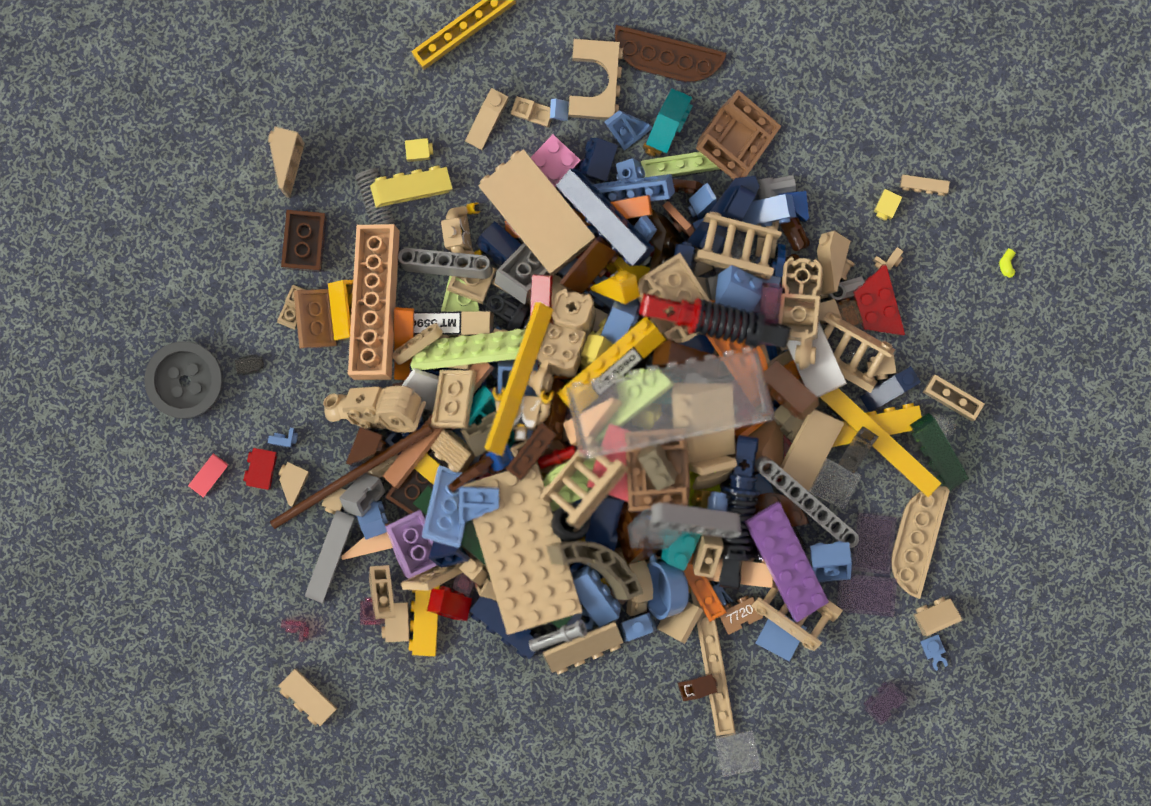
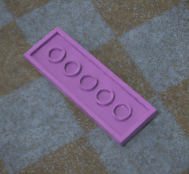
M780 503L772 504L745 521L794 621L802 620L829 603Z

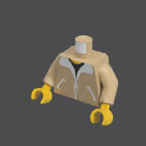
M478 202L448 210L446 219L441 221L444 245L450 252L482 255L483 251L481 249L475 252L472 250L467 213L469 215L480 213V211H475L474 206L479 204Z
M503 386L501 388L502 393L500 394L495 392V387L493 388V396L496 398V411H498L505 391ZM545 389L540 397L523 396L512 429L516 430L515 440L526 441L527 430L535 431L541 422L544 423L549 416L550 400L554 395L553 391H551L550 397L545 396Z

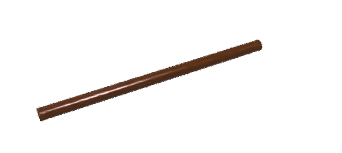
M429 423L272 519L270 521L274 529L278 528L432 433V426Z

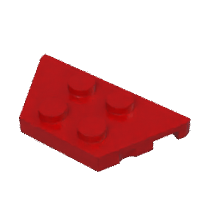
M883 264L877 272L865 280L863 285L853 291L862 327L866 330L905 335L887 265Z

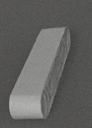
M404 248L398 254L399 262L407 272L487 279L492 274L490 261L483 255ZM412 258L410 261L404 262L406 259ZM426 260H430L429 263H426V264L423 263V262L426 261ZM462 264H468L465 267H460ZM486 265L484 269H479L480 266Z
M656 503L651 506L652 526L655 528L725 538H736L741 535L740 515L737 513L667 503Z
M336 511L305 597L322 604L324 603L325 595L330 588L353 526L354 516Z

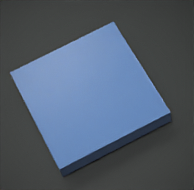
M767 619L755 644L790 661L800 641ZM804 625L801 626V628H803L806 631L807 627Z

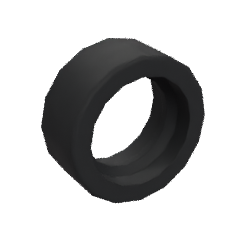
M569 503L574 508L579 506L577 503ZM560 506L551 520L554 534L566 542L580 540L590 527V517L578 532L570 533L562 528L560 524L561 515L567 512Z

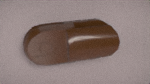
M797 215L795 218H790V222L780 224L793 251H799L810 245V241Z

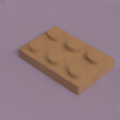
M329 290L294 291L299 348L336 346Z

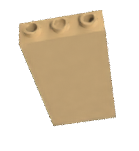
M524 149L522 151L518 150L511 155V159L506 164L501 163L497 166L496 172L491 176L486 175L478 186L548 273L554 276L583 253L596 237Z

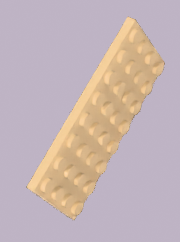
M538 463L534 464L522 481L509 471L462 485L500 487L499 508L474 518L473 523L507 635L583 612L569 565H552L546 546L561 542V539L554 534L551 520L553 512L550 504L540 498L545 486Z

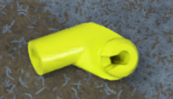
M1010 248L1006 250L999 261L1002 274L1008 278L1015 275V269H1013L1011 260L1016 252Z

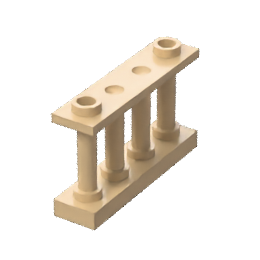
M710 212L705 215L703 221L710 224L705 246L702 250L697 251L695 262L722 269H727L733 265L758 278L769 280L772 277L774 268L769 267L768 261L773 239L778 240L782 234L781 231H777V228L772 226H766L765 228L722 217L717 212ZM717 225L728 228L723 253L720 255L712 251ZM736 230L747 232L742 257L739 259L732 258L730 255ZM754 235L766 237L761 261L758 264L751 263L749 260Z
M828 312L823 319L828 322L824 330L827 340L835 327L845 332L834 351L844 378L871 393L877 383L873 376L885 355L891 358L896 349L892 348L893 346L886 341L881 342L842 320L840 315ZM851 337H854L862 343L851 362L846 364L841 361L840 356ZM868 346L879 352L867 373H862L857 370V366Z
M590 436L580 444L578 451L551 484L543 489V493L540 496L549 504L554 500L570 514L567 521L578 529L581 528L629 469L617 459L615 462H611L596 449L599 443ZM590 454L607 468L606 473L602 477H598L583 464ZM577 470L594 483V487L589 493L570 479ZM565 485L582 498V502L577 508H574L558 494Z
M777 586L776 588H771L763 600L758 597L752 604V607L758 614L767 617L802 642L804 647L813 651L822 643L817 637L828 620L834 622L843 611L828 600L829 603L817 610L821 613L822 617L810 634L801 628L808 616L794 623L785 616L789 611L785 603L779 611L769 605L779 591Z

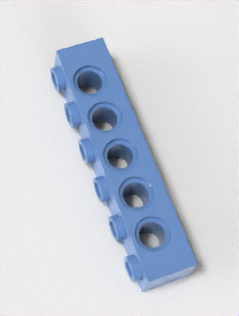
M671 174L593 184L609 202L646 195L650 196V201L670 199L675 193ZM565 199V201L570 205V207L574 209L572 207L573 203L569 199Z

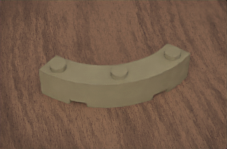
M575 541L558 542L546 546L552 565L580 562L595 569L607 581L615 599L629 600L643 594L635 573L631 572L624 559L609 548L591 542Z

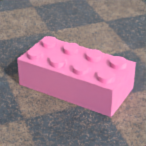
M553 134L531 157L533 162L556 189L557 183L568 170L576 169L581 162Z

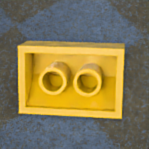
M340 280L328 283L334 340H350L353 280Z

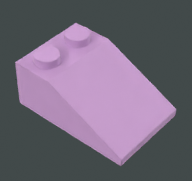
M421 510L385 526L397 561L404 576L407 578L437 566L436 563L429 559L434 541L422 537L425 519Z

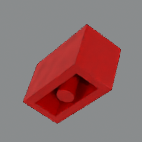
M253 448L252 452L249 451L247 462L250 463L249 471H245L243 480L246 482V486L270 490L277 452Z
M440 586V589H431L427 611L453 620L467 621L472 598L465 597L464 592L454 591L453 593L451 588Z

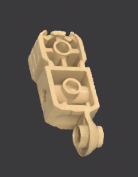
M791 257L784 263L782 286L785 293H781L778 324L792 328L789 340L801 341V345H796L795 363L799 364V370L807 368L810 364H815L816 347H812V343L818 337L821 304L819 295L822 293L824 275L822 265L816 258L811 262L805 258L794 261L793 257ZM802 276H806L805 281H799L798 279H802Z
M565 288L555 296L551 308L553 309L551 315L553 324H548L537 355L539 370H533L529 379V387L533 388L539 397L544 389V394L550 391L553 375L568 378L577 375L582 360L581 353L587 341V335L591 332L596 318L594 303L589 294L584 296L577 292L568 293Z
M390 386L385 389L381 387L350 388L347 395L335 393L328 395L323 405L325 407V417L328 421L335 422L340 419H347L351 424H356L367 430L370 428H387L393 432L405 433L416 431L426 402L423 401L421 404V397L415 392L412 394L413 389L409 387Z

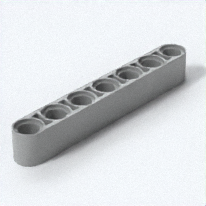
M766 456L759 457L756 460L755 468L760 474L838 541L849 542L850 548L858 544L859 536L854 530L775 462ZM769 463V468L763 471V466ZM783 475L782 481L777 482V478ZM797 487L796 492L790 494L791 489ZM810 499V503L804 506L805 500ZM824 510V514L818 517V513ZM837 522V526L831 529L832 524ZM851 534V537L845 541L846 535Z

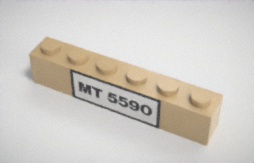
M490 311L414 312V336L434 323H437L443 331V334L438 339L450 338V336L459 337L492 333L494 313Z

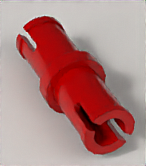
M575 445L561 450L555 449L553 453L540 457L538 459L540 468L544 469L554 464H562L563 461L573 457L577 452V448Z

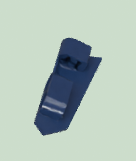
M756 177L735 178L710 212H717L722 217L742 221L760 187ZM702 221L688 239V242L702 250L705 246L710 223ZM717 225L712 251L715 254L720 255L723 253L728 231L727 227Z
M610 495L604 498L590 515V527L585 534V542L599 544L613 552L615 551L618 537L617 528L624 500Z

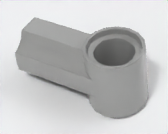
M793 175L757 180L760 186L758 189L760 200L777 196L780 193L796 192V183Z
M862 276L839 283L838 289L841 291V296L835 297L830 293L828 294V299H835L838 302L854 296L853 291L865 283Z

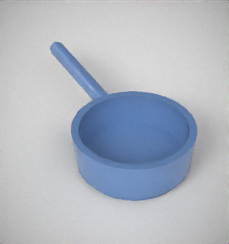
M655 552L649 558L650 563L647 564L653 585V600L648 601L647 607L654 617L665 619L680 614L686 607L689 597L688 583L683 570L669 565L665 561L658 562Z

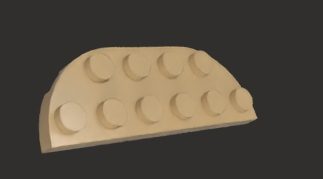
M939 486L929 497L920 491L907 503L902 514L891 555V568L899 586L906 593L918 599L921 598L950 487Z

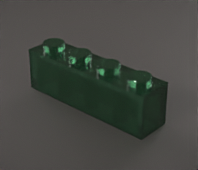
M930 413L910 424L913 430L911 432L913 439L916 443L920 442L921 447L919 449L925 458L928 456L930 460L928 465L933 472H937L938 476L936 479L941 482L940 485L942 487L945 485L949 490H952L969 479L939 424Z

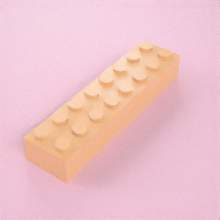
M394 224L357 225L348 365V375L354 380L392 379L394 309L396 307L400 230Z

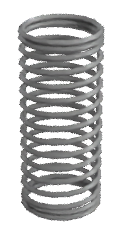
M369 169L356 174L355 180L358 181L357 185H360L358 187L361 189L360 193H363L361 197H364L362 200L365 201L364 205H367L365 209H368L367 213H369L368 217L370 218L369 221L372 222L371 225L394 224V218L373 224L383 218L392 217L393 214H389L372 220L379 215L388 214L392 210L370 216L380 210H387L390 206L369 212L376 207H367L375 203L366 204L373 200V198L364 199L370 197L372 193L366 196L363 195L370 192L371 189L362 191L370 187V185L360 188L369 182H375V179H372L365 183H360L370 177L375 178L380 174H377L378 169ZM369 173L371 174V175L368 176V177H363V176L366 175V174H369Z

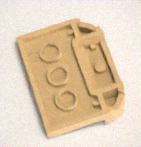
M678 253L645 274L638 281L640 292L638 300L640 304L644 293L679 302L685 299L687 302L693 303L697 297L710 301L681 253ZM669 306L668 309H665V312L672 311V308ZM649 317L663 337L674 340L675 343L686 342L697 335L689 334L687 326L682 325L680 327L676 326V322Z

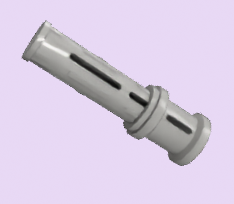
M577 620L575 624L569 626L563 625L558 631L529 640L530 649L535 652L562 641L571 642L573 638L587 636V628L582 620Z

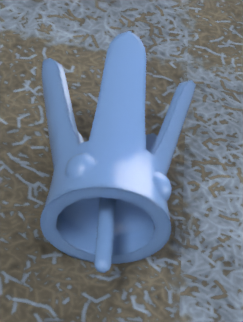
M712 581L713 589L723 606L726 605L725 599L729 603L730 601L734 602L723 587H719V584L715 585L714 581Z

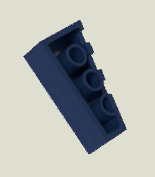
M480 596L469 610L472 613L471 617L478 623L483 621L487 625L486 629L494 635L498 633L502 637V642L509 647L513 645L517 649L516 653L524 659L526 657L530 659L535 652L530 649L529 640L540 636L530 628L507 635L498 603L493 599Z

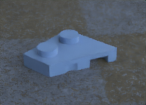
M620 110L605 121L610 132L624 151L653 128L649 123Z
M460 486L459 525L498 509L500 487Z

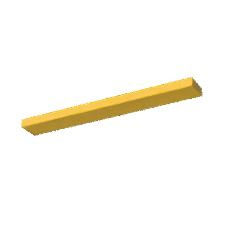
M541 302L535 303L484 448L500 456L503 455L553 309Z
M839 388L819 397L925 496L929 497L941 484L939 480Z

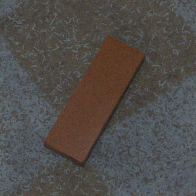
M541 422L507 466L506 470L522 481L558 434Z

